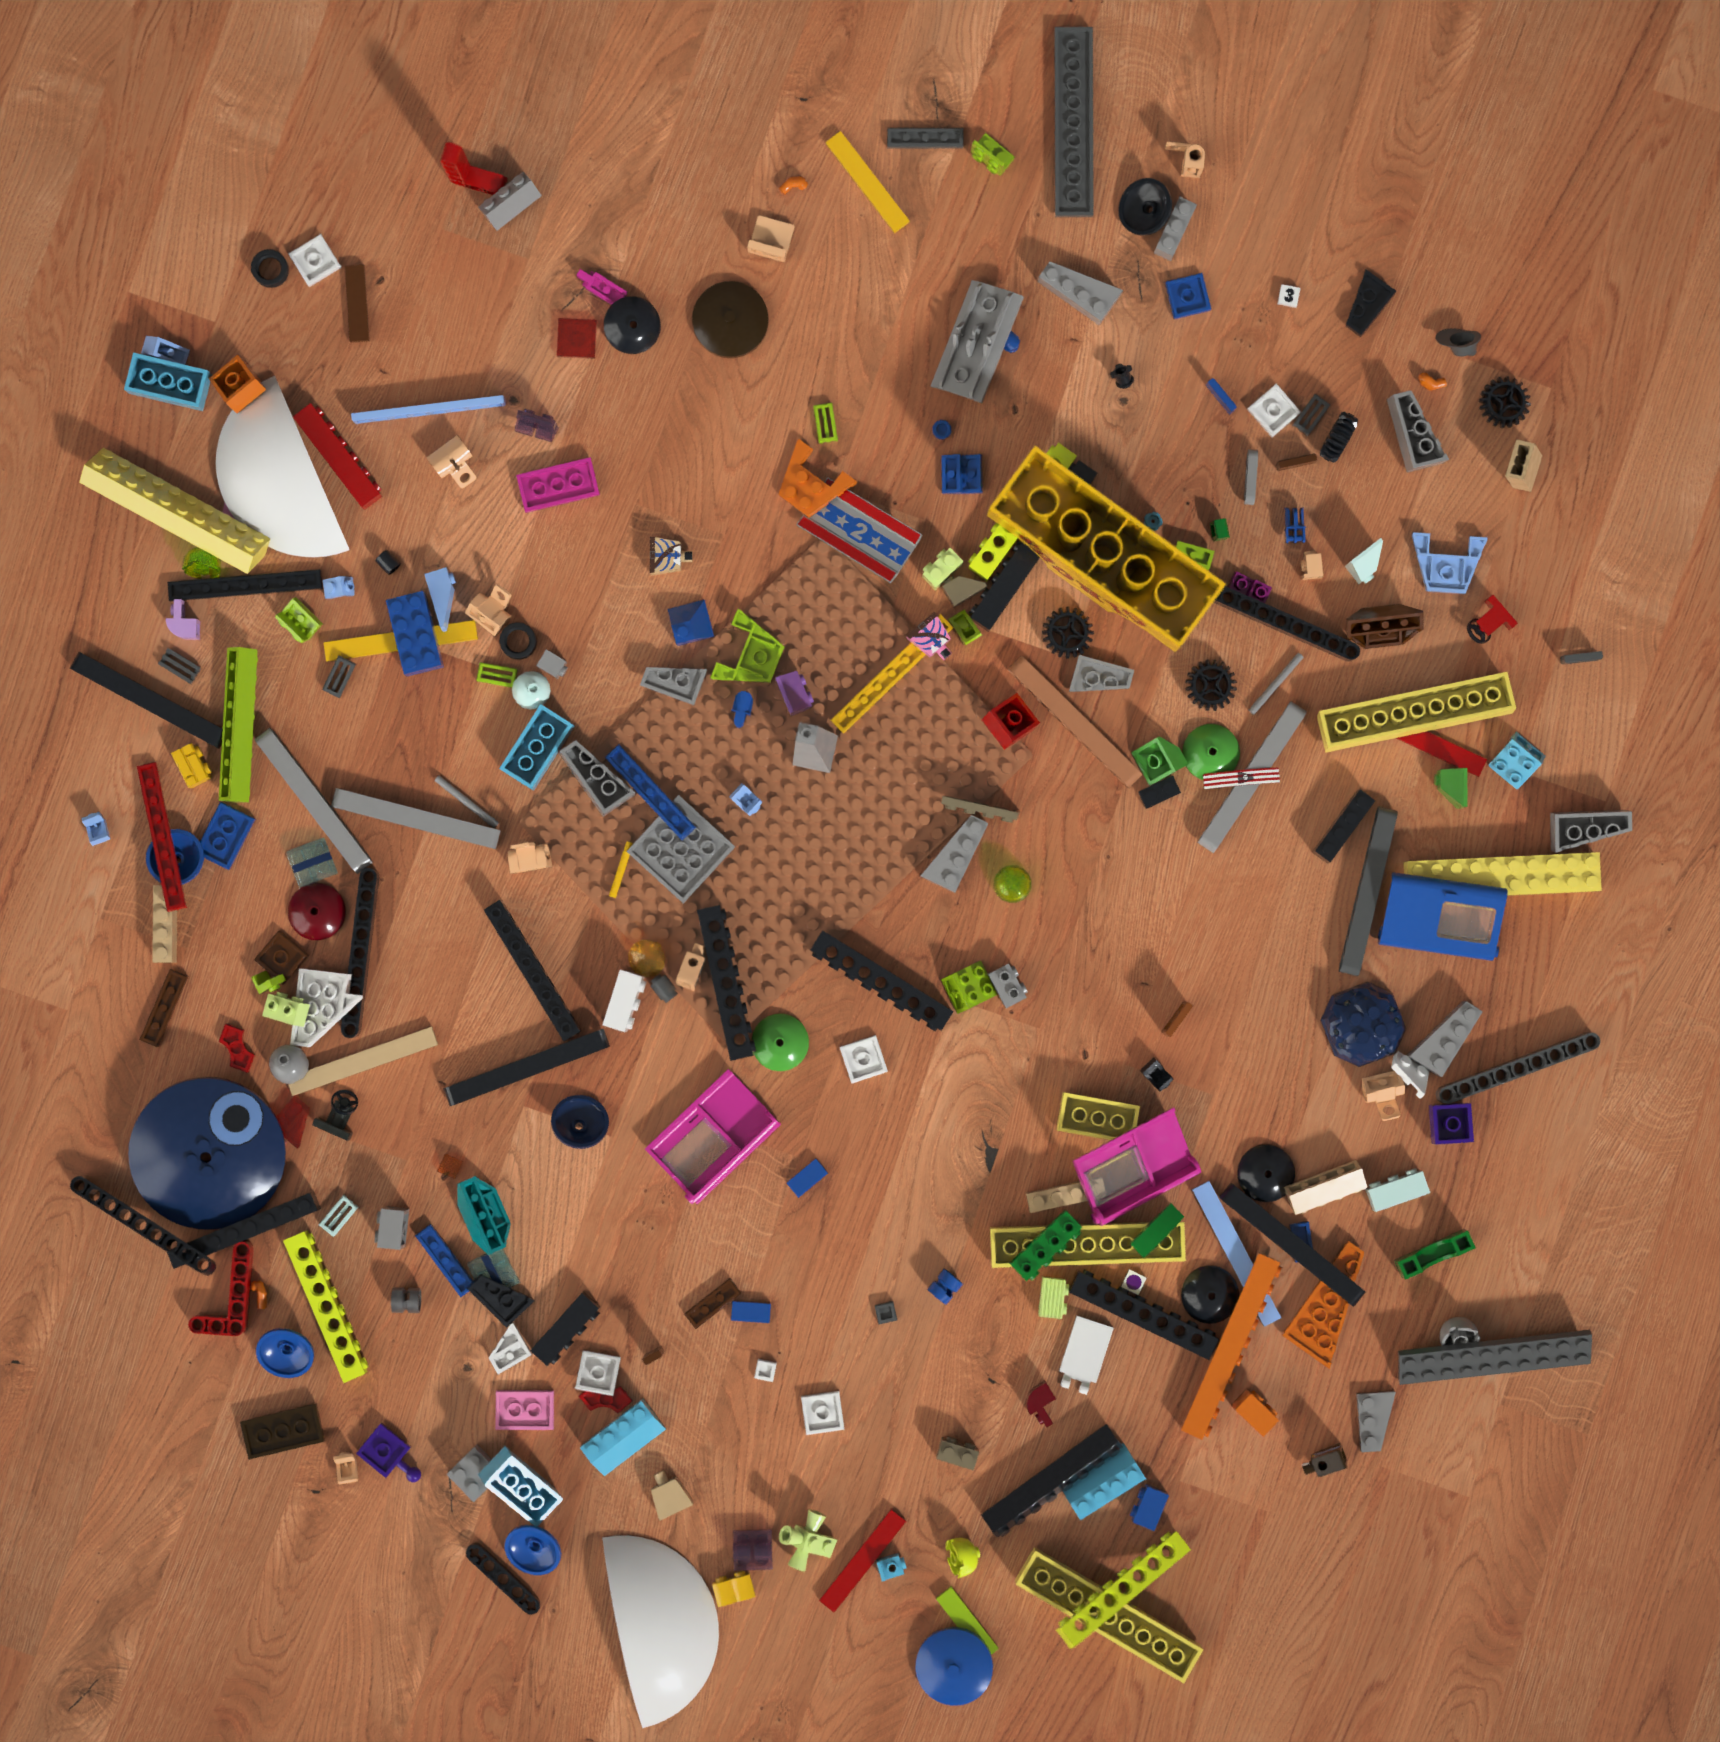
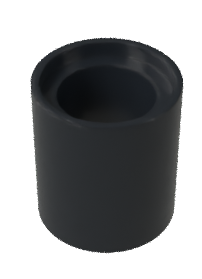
M388 549L382 552L375 560L388 575L395 572L401 565Z

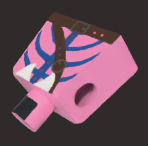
M935 612L906 636L912 644L928 657L933 656L937 652L944 661L952 654L945 645L951 638Z

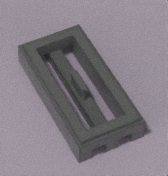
M1315 394L1292 426L1298 428L1300 432L1305 433L1308 437L1330 404ZM1317 400V405L1301 426L1299 422L1314 401ZM1321 404H1323L1325 407L1307 430L1305 428Z
M169 648L163 654L161 661L158 662L160 666L189 684L193 683L201 670L199 666ZM172 654L196 670L194 672L190 671L169 658V655ZM166 660L172 663L173 665L177 666L181 670L185 671L186 673L190 674L191 678H187L183 674L166 665Z
M1599 651L1564 655L1560 657L1562 665L1598 661L1603 658V653Z
M339 655L322 690L340 698L357 663L351 662ZM341 661L344 664L332 688L329 689L328 686ZM347 665H350V668L338 693L335 692Z

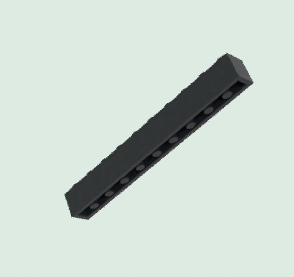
M1080 460L1076 464L1072 463L1068 469L1089 485H1091L1098 474ZM1018 541L1013 548L1015 553L1012 558L1007 557L1002 564L1004 569L1001 574L997 572L991 580L994 584L990 590L988 588L984 590L980 596L983 599L979 605L975 604L969 612L972 615L970 617L972 621L988 632L1040 559L1023 542Z

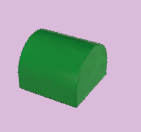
M1225 518L1217 519L1210 523L1214 542L1230 538Z

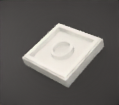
M321 234L289 253V256L309 287L341 268V265Z
M1277 384L1247 408L1249 413L1271 438L1301 413Z
M876 1035L840 1047L851 1083L888 1072Z
M583 1350L575 1389L613 1396L621 1357Z
M839 1391L801 1396L806 1435L844 1430Z

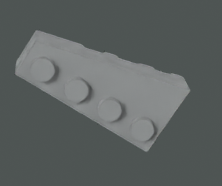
M1053 262L1047 264L1037 281L1098 325L1102 323L1123 292L1122 289Z

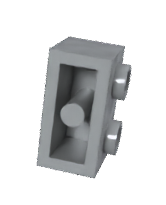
M1006 964L988 974L1005 1008L1027 998L1025 994L1028 991L1023 982L1019 984L1016 978L1019 974L1014 965L1010 967L1009 964Z

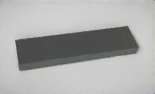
M887 128V149H963V128Z

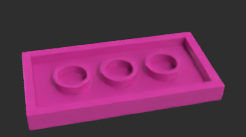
M591 457L516 475L525 513L600 495Z

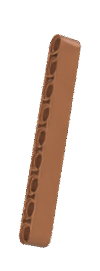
M1020 656L1007 669L1128 789L1142 776V773L1024 657Z

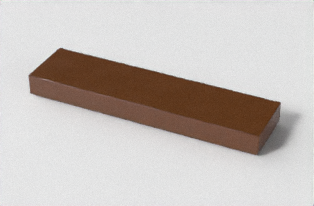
M345 266L349 339L351 343L367 342L370 339L365 266Z
M169 969L139 1040L159 1047L189 976Z

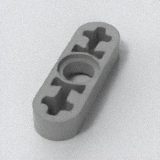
M1248 449L1244 505H1254L1258 450Z

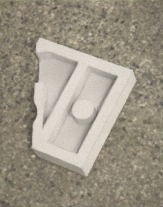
M1397 1051L1393 1056L1391 1068L1401 1076L1407 1085L1411 1083L1417 1089L1418 1093L1416 1095L1421 1099L1426 1092L1429 1070L1411 1060L1407 1055Z
M514 1322L510 1324L489 1356V1360L497 1374L504 1372L532 1355Z

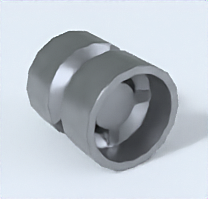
M393 1287L391 1294L392 1313H403L405 1310L408 1313H420L421 1288H409L406 1291L404 1288Z

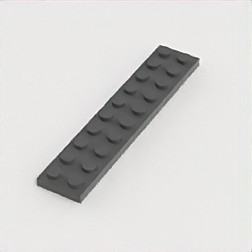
M1055 27V217H1093V27Z
M1591 1330L1399 1350V1385L1591 1364L1592 1333Z

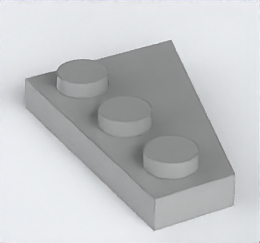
M1079 655L1069 692L1129 689L1134 670Z
M646 667L640 686L695 705L707 669Z
M1396 1391L1356 1393L1361 1452L1381 1451Z

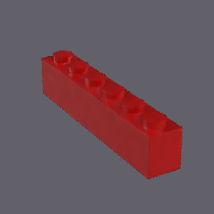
M310 403L293 416L294 420L361 508L366 510L383 497L380 494L382 489L376 481L373 483L368 478L370 473L364 466L360 468L357 464L359 459L354 452L347 451L345 446L348 444L341 435L339 437L335 435L334 431L336 429L330 421L325 422L322 418L325 414L319 406L314 407Z

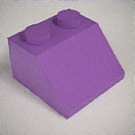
M797 671L775 678L790 716L812 708L811 703L814 700L810 691L807 693L805 691L804 685H806L803 674L799 675Z

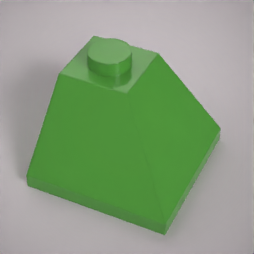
M1160 736L1131 752L1149 786L1188 765L1180 748Z
M1467 768L1438 770L1437 774L1434 775V784L1437 785V790L1456 809L1468 807Z

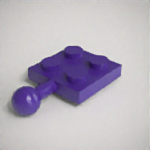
M382 1422L356 1453L385 1478H387L395 1466L406 1473V1478L410 1482H417L421 1478L419 1468L410 1467L401 1460L411 1446Z

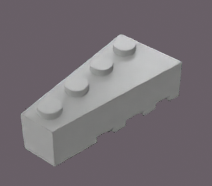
M1412 391L1394 394L1389 397L1387 403L1406 472L1443 464L1448 461L1447 454L1443 452L1441 443L1433 434L1432 427L1422 414L1423 411Z
M576 740L560 750V756L603 817L635 796L636 792L623 783L620 778L615 776Z
M1629 810L1550 813L1551 851L1555 853L1632 831V811Z
M971 815L920 877L955 893L988 823Z
M1462 1001L1407 1056L1435 1075L1443 1077L1483 1011L1467 1001Z

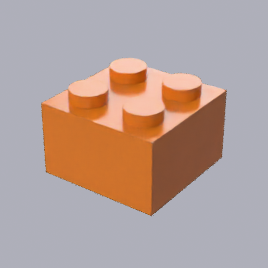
M239 355L235 356L209 378L225 403L236 413L240 412L266 390L250 366Z
M1246 1389L1231 1406L1264 1437L1279 1421L1276 1417L1278 1413L1268 1403L1264 1406L1262 1404L1264 1400L1254 1390L1250 1392Z

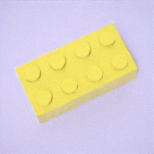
M1062 1092L1056 1130L1112 1140L1137 1127L1140 1106Z

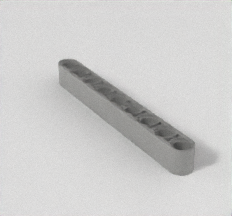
M1291 701L1245 770L1271 768L1305 717L1307 711ZM1260 784L1234 786L1197 843L1214 853Z
M269 728L255 738L258 746L351 868L359 874L363 869L372 864L373 861L276 733Z
M338 788L335 789L331 807L493 849L497 847L501 832L497 829Z

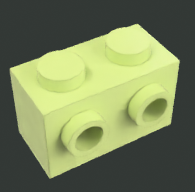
M951 548L947 551L943 549L936 556L938 559L933 564L929 562L923 568L924 573L922 577L934 590L941 586L963 564V560Z
M277 992L276 995L268 994L262 1016L290 1025L304 1027L310 1004L303 1003V999L292 996V999L287 998L288 994Z

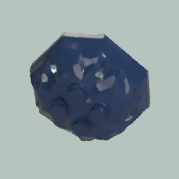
M1365 982L1331 995L1321 1017V1023L1334 1056L1358 1067L1395 1054L1406 1031V1026L1393 993L1370 982Z

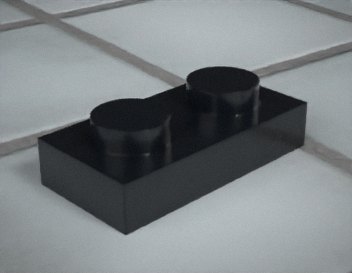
M1173 776L1138 792L1145 809L1181 793Z

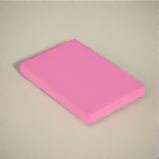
M496 1390L495 1430H554V1390Z

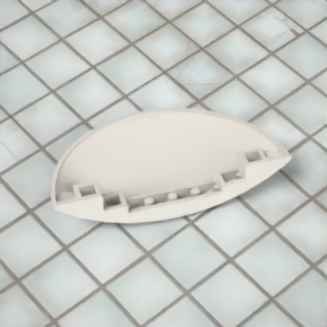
M273 376L262 382L266 388L262 394L240 412L231 411L222 428L216 450V474L222 497L235 520L269 537L268 547L276 551L299 557H326L349 551V547L277 379Z
M615 1535L602 1537L622 1653L642 1728L660 1723L678 1713L691 1702L704 1686L714 1665L718 1650L719 1623L717 1610L710 1590L702 1576L688 1560L675 1550L657 1541L638 1536Z

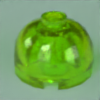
M199 547L190 549L184 556L182 570L184 569L186 575L202 579L201 575H210V578H218L221 575V559Z
M1008 865L1002 868L994 879L996 895L1002 901L1008 903H1017L1024 900L1032 888V880L1029 873L1017 865Z

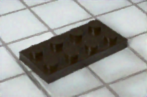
M317 1403L240 1422L249 1460L325 1441Z

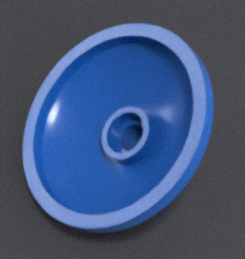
M171 829L176 857L181 858L178 866L183 885L193 880L200 872L204 863V850L200 841L190 832L181 829ZM151 842L146 852V865L150 874L161 883L153 842Z
M278 1328L262 1335L256 1347V1356L261 1366L269 1373L282 1378H294L303 1375L310 1369L314 1360V1350L309 1340L299 1332Z
M533 1525L519 1526L513 1529L505 1540L507 1558L522 1572L531 1575H545L552 1572L560 1562V1545L555 1537L543 1528Z

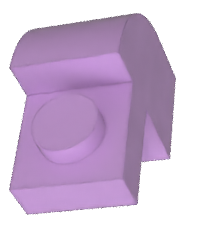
M174 599V604H171L170 609L173 618H166L168 629L182 639L200 640V620L185 619V601Z

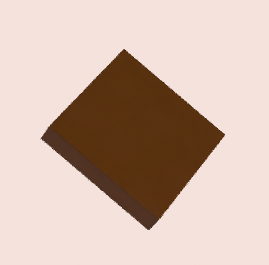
M278 930L254 960L273 977L283 974L286 979L282 983L284 985L309 955Z

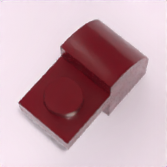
M1045 1380L1030 1390L1026 1399V1407L1029 1415L1037 1411L1038 1414L1035 1417L1040 1425L1045 1424L1047 1428L1053 1422L1044 1406L1056 1400V1397Z

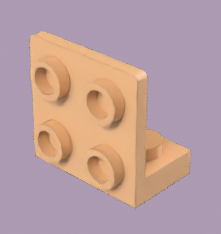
M759 215L752 239L749 240L747 246L748 252L785 262L795 228L794 225Z

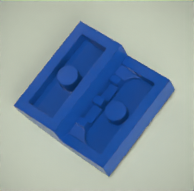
M981 454L941 455L942 494L983 493Z

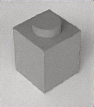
M547 649L536 665L556 679L559 676L563 677L568 669L565 660Z

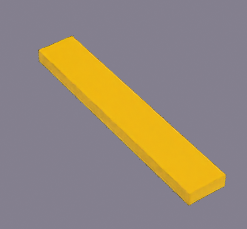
M841 131L825 142L894 234L910 223L909 219Z

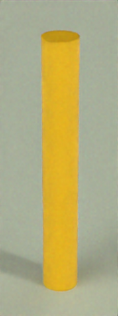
M626 841L609 893L610 897L616 898L630 856L627 850L634 843Z

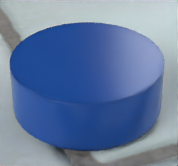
M945 420L935 422L932 428L934 437L939 440L947 439L951 434L949 422Z

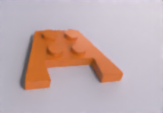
M798 439L778 495L810 518L827 506L831 500L837 496L839 497L845 490L856 485L857 481L842 471L831 486L827 485L802 466L813 452V449Z

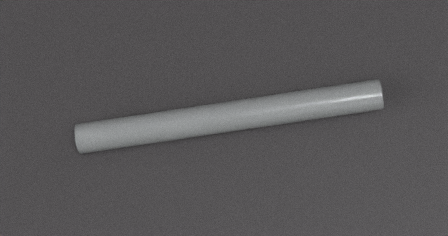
M1300 653L1295 655L1248 711L1251 714L1255 715L1304 658Z
M440 775L437 776L435 779L437 784L490 826L496 828L499 824L498 821Z

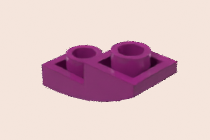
M1237 571L1233 573L1228 584L1229 588L1263 603L1266 602L1272 587L1256 579L1253 580Z

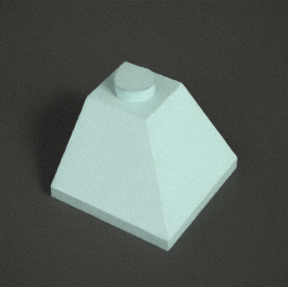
M1381 538L1345 566L1358 584L1362 581L1366 584L1374 578L1373 573L1377 571L1383 544Z

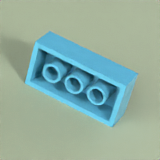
M133 352L124 390L132 395L203 411L210 386L209 378L212 374L205 369Z
M540 704L499 769L534 791L575 726Z
M506 1446L478 1474L485 1486L534 1526H538L563 1500L555 1487Z

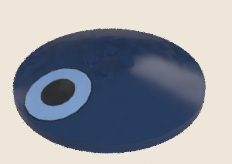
M197 1077L167 1087L145 1106L131 1133L128 1152L129 1166L139 1193L161 1216L188 1228L203 1230L221 1229L253 1216L271 1199L283 1175L286 1145L281 1125L275 1113L258 1094L246 1086L228 1079ZM208 1152L211 1155V1160L208 1162L203 1161L200 1157L201 1154Z

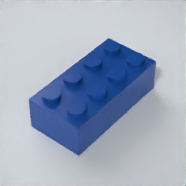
M419 591L387 599L386 604L404 675L408 677L444 668L426 593Z

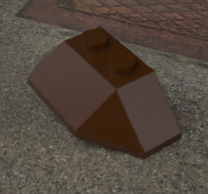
M1402 604L1361 608L1346 619L1347 638L1364 649L1403 645L1424 629L1423 610Z

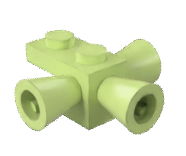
M809 1509L806 1527L795 1525V1528L789 1525L782 1527L779 1533L780 1543L783 1545H793L797 1548L788 1562L789 1566L800 1571H806L809 1553L831 1558L837 1539L817 1533L827 1517L826 1515Z

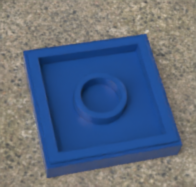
M1203 273L1165 282L1174 320L1211 311Z

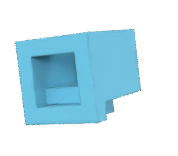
M899 1553L876 1560L882 1582L903 1575L904 1569L907 1568L904 1557L900 1558ZM892 1564L896 1566L894 1571L889 1570V1566Z

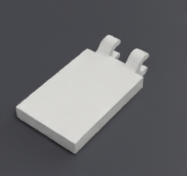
M1076 1315L1059 1371L1064 1373L1060 1384L1061 1387L1069 1389L1072 1378L1081 1381L1079 1393L1087 1395L1090 1382H1097L1114 1329L1113 1327Z

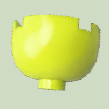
M961 1537L947 1540L945 1548L946 1551H950V1558L947 1557L954 1576L958 1575L957 1578H961L971 1574L976 1569L978 1558H980L978 1547L974 1546L970 1540Z

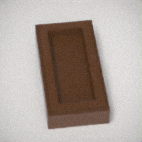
M1314 453L1281 460L1276 464L1277 471L1315 464L1317 456Z
M662 1346L643 1356L642 1360L645 1365L663 1356L664 1350Z

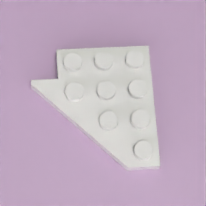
M299 968L296 997L302 998L303 1003L310 1004L304 1027L292 1025L290 1045L311 1047L363 999V995L349 994L351 974Z

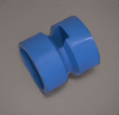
M944 1268L937 1276L938 1281H933L927 1290L947 1305L953 1298L952 1293L958 1292L963 1283Z

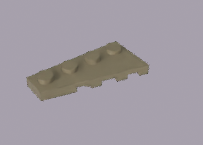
M943 796L941 804H945L946 809L956 810L957 807L963 808L965 813L974 815L975 811L983 813V817L994 819L995 815L1002 817V821L1010 823L1013 820L1019 819L1020 811L1017 810L1009 811L1003 807H991L987 804L973 803L969 800Z

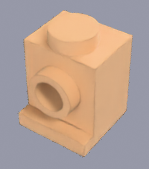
M1316 551L1304 552L1303 560H1301L1302 572L1305 571V574L1301 576L1302 580L1321 579L1323 577L1321 553L1316 554Z

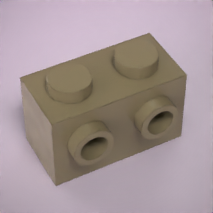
M949 1436L947 1438L942 1437L936 1459L974 1471L979 1455V1449L976 1448V1445L968 1442L962 1444L957 1442V1439Z

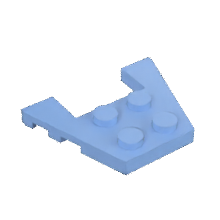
M1413 532L1412 540L1426 591L1465 594L1483 548L1486 545L1487 537L1470 536L1468 556L1429 553L1430 533Z

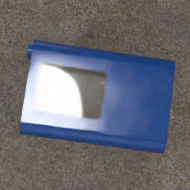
M1392 872L1383 926H1380L1378 934V945L1493 961L1494 957L1497 958L1499 953L1497 943L1507 901V888Z

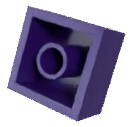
M1471 1103L1428 1105L1431 1144L1474 1142Z

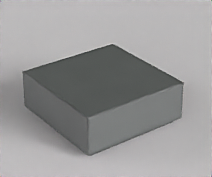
M893 1301L874 1305L878 1324L897 1321Z

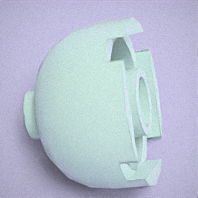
M535 671L524 672L519 675L512 686L514 700L522 708L529 710L538 709L540 704L544 705L549 699L551 692L550 684L546 677Z

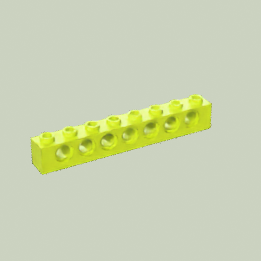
M1059 442L1056 446L1052 445L1046 453L1067 469H1069L1077 455ZM995 523L990 530L992 532L990 538L987 539L985 537L979 545L982 548L979 553H974L968 561L970 563L968 569L986 582L1018 540L1016 536L998 523ZM1000 537L1003 539L1004 545L998 547L994 544L993 540ZM990 553L993 556V560L985 562L982 555Z
M306 1230L283 1240L343 1383L368 1372L367 1368H369L365 1357L362 1358L359 1352L361 1346L358 1340L353 1338V1327L344 1317L346 1311L344 1306L338 1303L336 1298L338 1297V1292L335 1286L330 1284V1273L327 1268L324 1269L321 1263L323 1257L320 1251L315 1249L314 1244L316 1241L313 1234ZM302 1247H306L309 1250L308 1257H303L300 1254ZM309 1265L316 1267L317 1272L315 1275L309 1274ZM317 1283L324 1285L323 1293L316 1291L315 1285ZM325 1300L332 1304V1308L329 1311L323 1308ZM332 1318L339 1321L338 1328L331 1326L330 1321ZM339 1336L347 1339L346 1346H341L338 1343ZM347 1354L354 1356L355 1361L353 1364H349L346 1361Z
M1177 1531L1164 1534L1160 1538L1161 1543L1157 1546L1155 1543L1146 1550L1147 1554L1143 1558L1138 1556L1131 1562L1133 1564L1128 1570L1126 1567L1117 1574L1119 1578L1114 1582L1109 1580L1102 1586L1104 1590L1101 1593L1095 1592L1088 1598L1090 1602L1085 1606L1083 1604L1079 1605L1073 1610L1075 1614L1072 1617L1066 1616L1058 1623L1060 1627L1056 1631L1070 1649L1076 1647L1191 1550ZM1163 1547H1166L1169 1550L1168 1557L1163 1555ZM1149 1559L1155 1562L1154 1569L1148 1566ZM1134 1571L1140 1573V1581L1134 1579ZM1120 1583L1126 1586L1125 1593L1119 1590ZM1105 1595H1108V1596L1111 1597V1599H1112L1111 1605H1107V1604L1105 1603V1601H1104ZM1091 1607L1097 1610L1096 1618L1090 1615ZM1076 1619L1080 1620L1083 1624L1081 1630L1075 1627Z

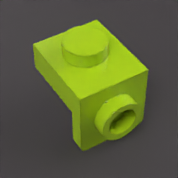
M267 971L251 977L259 994L266 991L272 993L280 989V984L286 981L283 974L270 978Z

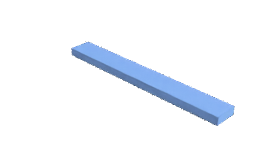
M503 395L351 413V418L355 424L500 407L505 406L506 401Z
M1207 1181L1193 1188L1192 1191L1244 1288L1253 1263L1210 1181ZM1267 1294L1264 1302L1267 1303L1263 1313L1258 1312L1264 1327L1281 1318L1270 1295Z

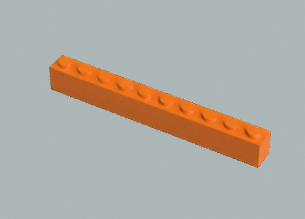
M1259 1252L1181 1431L1203 1440L1204 1436H1209L1212 1426L1209 1424L1212 1418L1216 1420L1220 1411L1217 1408L1219 1401L1224 1402L1228 1393L1225 1390L1227 1383L1232 1384L1236 1373H1233L1235 1365L1239 1366L1243 1359V1355L1240 1353L1243 1347L1247 1349L1251 1340L1248 1335L1251 1330L1255 1331L1259 1322L1256 1319L1258 1312L1263 1313L1267 1304L1264 1302L1266 1294L1271 1295L1275 1286L1271 1284L1274 1276L1278 1278L1282 1267L1279 1266L1280 1261Z

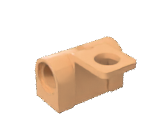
M1167 142L1165 149L1185 151L1181 176L1200 178L1204 169V149L1197 144Z
M455 436L427 457L441 478L450 473L460 488H465L476 479V476L465 462L472 457V454L458 436ZM469 473V478L466 481H460L462 474Z
M496 584L489 597L480 592L469 603L465 613L496 636L511 618V615L505 611L511 594L499 584ZM497 591L502 592L505 596V599L501 598L498 595Z
M522 843L512 845L511 849L513 850L508 851L510 873H521L552 867L547 844Z
M1395 1071L1362 1078V1090L1366 1103L1376 1102L1383 1121L1399 1118L1400 1111L1395 1096L1405 1094V1084L1401 1076ZM1386 1107H1392L1395 1111L1393 1114L1387 1115L1383 1110Z

